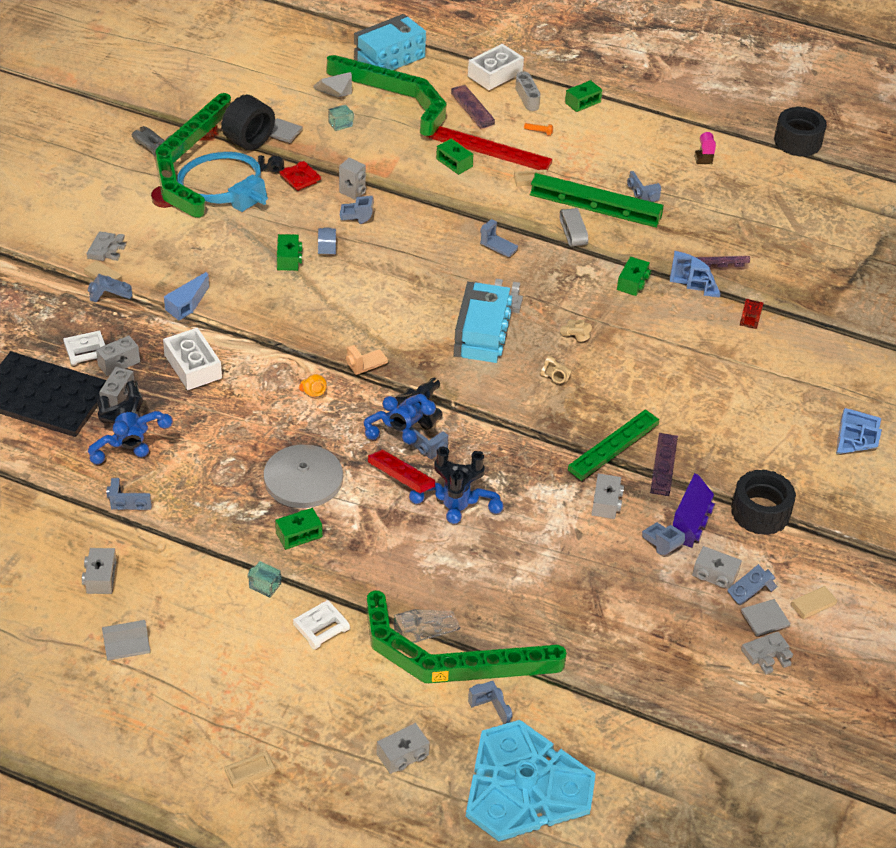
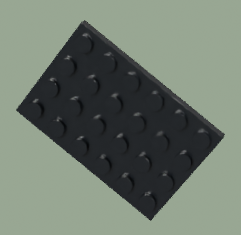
M10 351L0 364V414L77 437L98 407L97 399L100 397L99 392L107 380Z

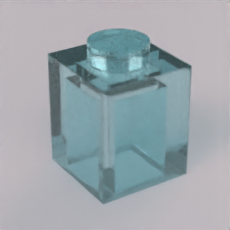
M347 105L328 109V122L335 131L353 126L354 113Z
M261 561L248 572L249 588L269 598L281 585V571Z

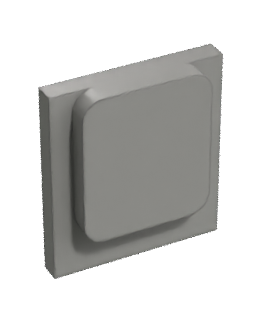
M277 118L270 137L290 143L302 131L303 127Z
M775 599L741 609L742 614L756 636L790 626L789 620Z

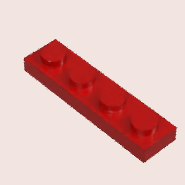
M383 449L368 455V463L414 489L416 492L423 493L435 487V479Z

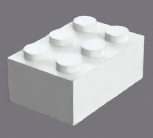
M501 44L468 61V77L487 90H491L516 77L518 72H523L524 57Z
M198 327L163 339L164 355L187 390L222 378L221 361Z

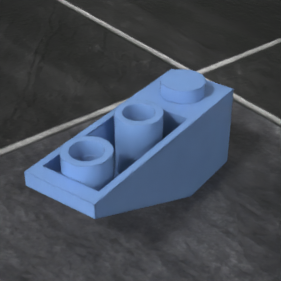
M205 272L165 295V310L177 320H181L193 313L209 288L208 273Z

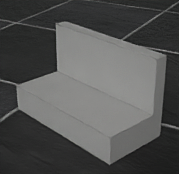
M145 620L102 627L107 661L150 653Z

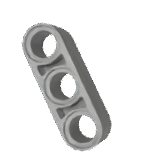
M518 72L515 89L525 108L530 111H536L539 109L541 94L529 73Z
M578 208L560 210V222L569 246L588 245V233Z

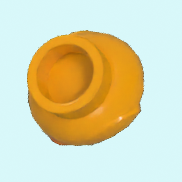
M313 374L300 382L299 390L305 392L308 396L317 397L325 392L327 383L323 376Z

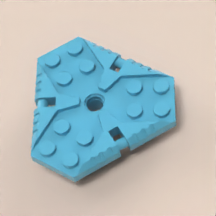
M521 720L482 730L474 769L476 775L473 774L466 817L497 841H502L526 832H532V830H539L541 826L546 824L552 826L556 823H562V821L588 815L591 811L596 773L562 749L558 752L553 749L554 743Z

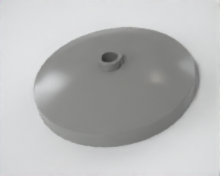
M314 445L286 447L275 453L268 460L264 468V484L268 493L276 501L295 508H311L330 501L339 492L343 482V470L339 460L328 450Z

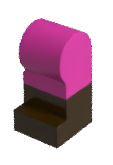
M704 132L700 136V150H695L696 164H713L716 142L711 132Z

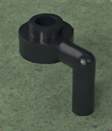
M263 155L258 156L261 172L269 170L273 173H279L284 169V160L281 157L272 156L268 159V163L264 164L265 157Z

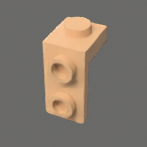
M354 345L347 347L346 361L356 375L388 363L387 357L380 349L361 355Z

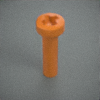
M524 124V129L545 132L548 136H551L553 133L552 124L548 126Z

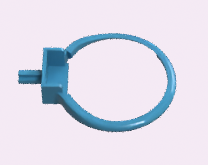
M216 152L203 155L188 162L178 173L177 182L184 186L185 175L201 163L224 158L242 160L252 166L255 175H250L241 182L234 184V186L228 188L227 193L200 195L205 198L206 202L216 204L232 203V207L241 212L258 202L264 205L266 200H268L265 182L261 179L259 163L251 156L243 153Z

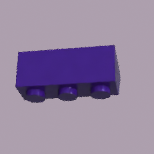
M694 473L675 512L672 525L685 533V541L682 545L693 548L695 541H700L703 533L701 528H706L709 520L707 515L712 514L715 507L713 492L696 473Z

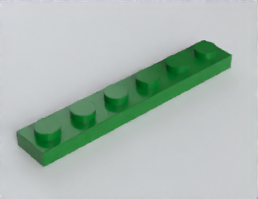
M646 409L570 463L568 471L583 481L659 425L660 419Z

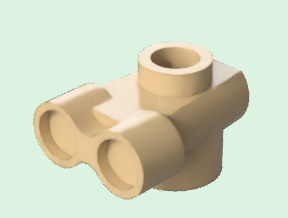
M582 319L569 320L566 326L561 327L560 333L564 336L575 335L576 340L581 342L590 338L589 332L592 331V326L590 323H584Z
M548 355L540 375L546 378L548 376L551 377L555 383H567L572 370L556 362L555 358Z

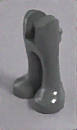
M145 126L140 127V131L135 130L132 133V138L136 143L149 149L155 158L156 149L166 141Z

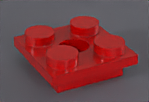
M300 161L297 165L286 167L279 172L297 191L321 180V176L305 161Z

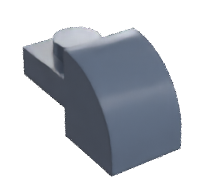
M373 195L356 197L355 203L342 204L340 219H358L359 224L368 221L372 216L374 206Z
M329 227L318 228V254H336V229Z
M656 522L642 531L643 538L654 544L657 553L661 555L670 553L685 541V533L672 525L665 528Z

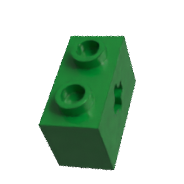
M589 80L567 89L565 104L575 112H579L601 103L603 89Z
M449 139L437 146L436 160L459 175L473 167L474 154L453 139Z
M278 234L277 270L298 271V264H302V253H299L302 252V242H299V234Z
M630 256L618 277L617 290L637 296L638 292L643 290L645 280H648L650 277V262Z
M313 507L275 520L276 535L285 550L323 537L322 523Z

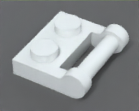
M100 331L63 338L71 366H76L80 362L97 359L96 351L77 356L75 354L94 351L105 346Z
M329 600L293 619V625L305 637L313 650L338 633L350 630L348 621ZM333 622L337 623V625L323 632L322 634L318 636L314 635V633L332 624Z

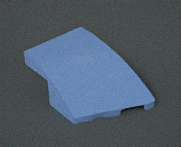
M674 251L669 282L687 284L686 289L704 291V296L720 298V291L709 266L692 255Z
M844 408L838 433L836 454L877 448L882 429H879L881 418Z

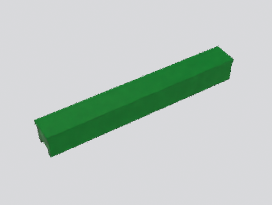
M539 173L534 174L531 182L530 196L655 228H657L660 219H662L664 208L662 204Z

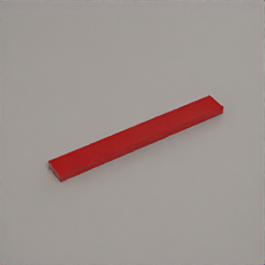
M439 126L433 135L426 136L440 142L453 139L468 150L536 170L548 171L553 160L549 157Z

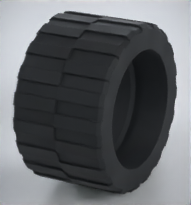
M249 94L241 95L230 103L223 115L221 124L223 134L245 150L257 149L272 134L275 126V113L270 106Z
M790 107L785 109L778 118L774 136L775 144L780 150L790 155L800 157L813 155L819 152L822 147L827 122L823 115L807 107Z
M762 469L747 472L740 477L736 484L731 505L734 520L747 531L756 534L769 535L783 530L789 523L795 503L796 492L794 491V486L783 475L774 471ZM750 498H765L775 503L776 506L759 505Z

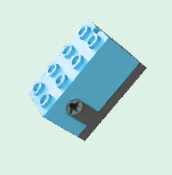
M401 14L355 32L354 44L356 48L354 49V60L391 70L425 57L426 30L405 14Z
M467 281L455 328L454 357L461 358L462 356V358L497 363L498 356H502L503 345L501 343H505L506 333L504 331L507 332L509 324L507 319L510 320L511 309L508 306L512 304L513 295H510L509 287L476 282L474 284V282Z

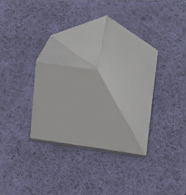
M349 72L324 78L313 87L318 91L335 97L352 94V74Z

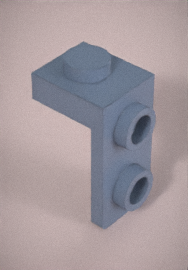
M630 171L627 184L634 192L635 197L650 202L659 201L662 188L660 184L643 186L635 172Z
M491 219L486 224H483L480 229V244L507 257H510L518 250V245L496 235L497 221Z
M98 274L95 280L88 286L90 301L97 302L104 291L128 299L132 297L130 284L115 280L109 276Z
M413 427L410 428L417 434V440L412 445L429 459L437 456L436 451L439 447L448 448V434L444 431L428 440Z
M111 478V486H107V498H110L111 509H151L150 493H121L120 478Z
M758 564L732 585L728 592L739 605H742L765 585L771 592L778 586L773 582L776 578L770 570L764 571Z
M494 681L476 684L469 688L468 702L471 708L492 702L502 723H510L513 716L512 710L509 705L505 704L502 690L496 687Z

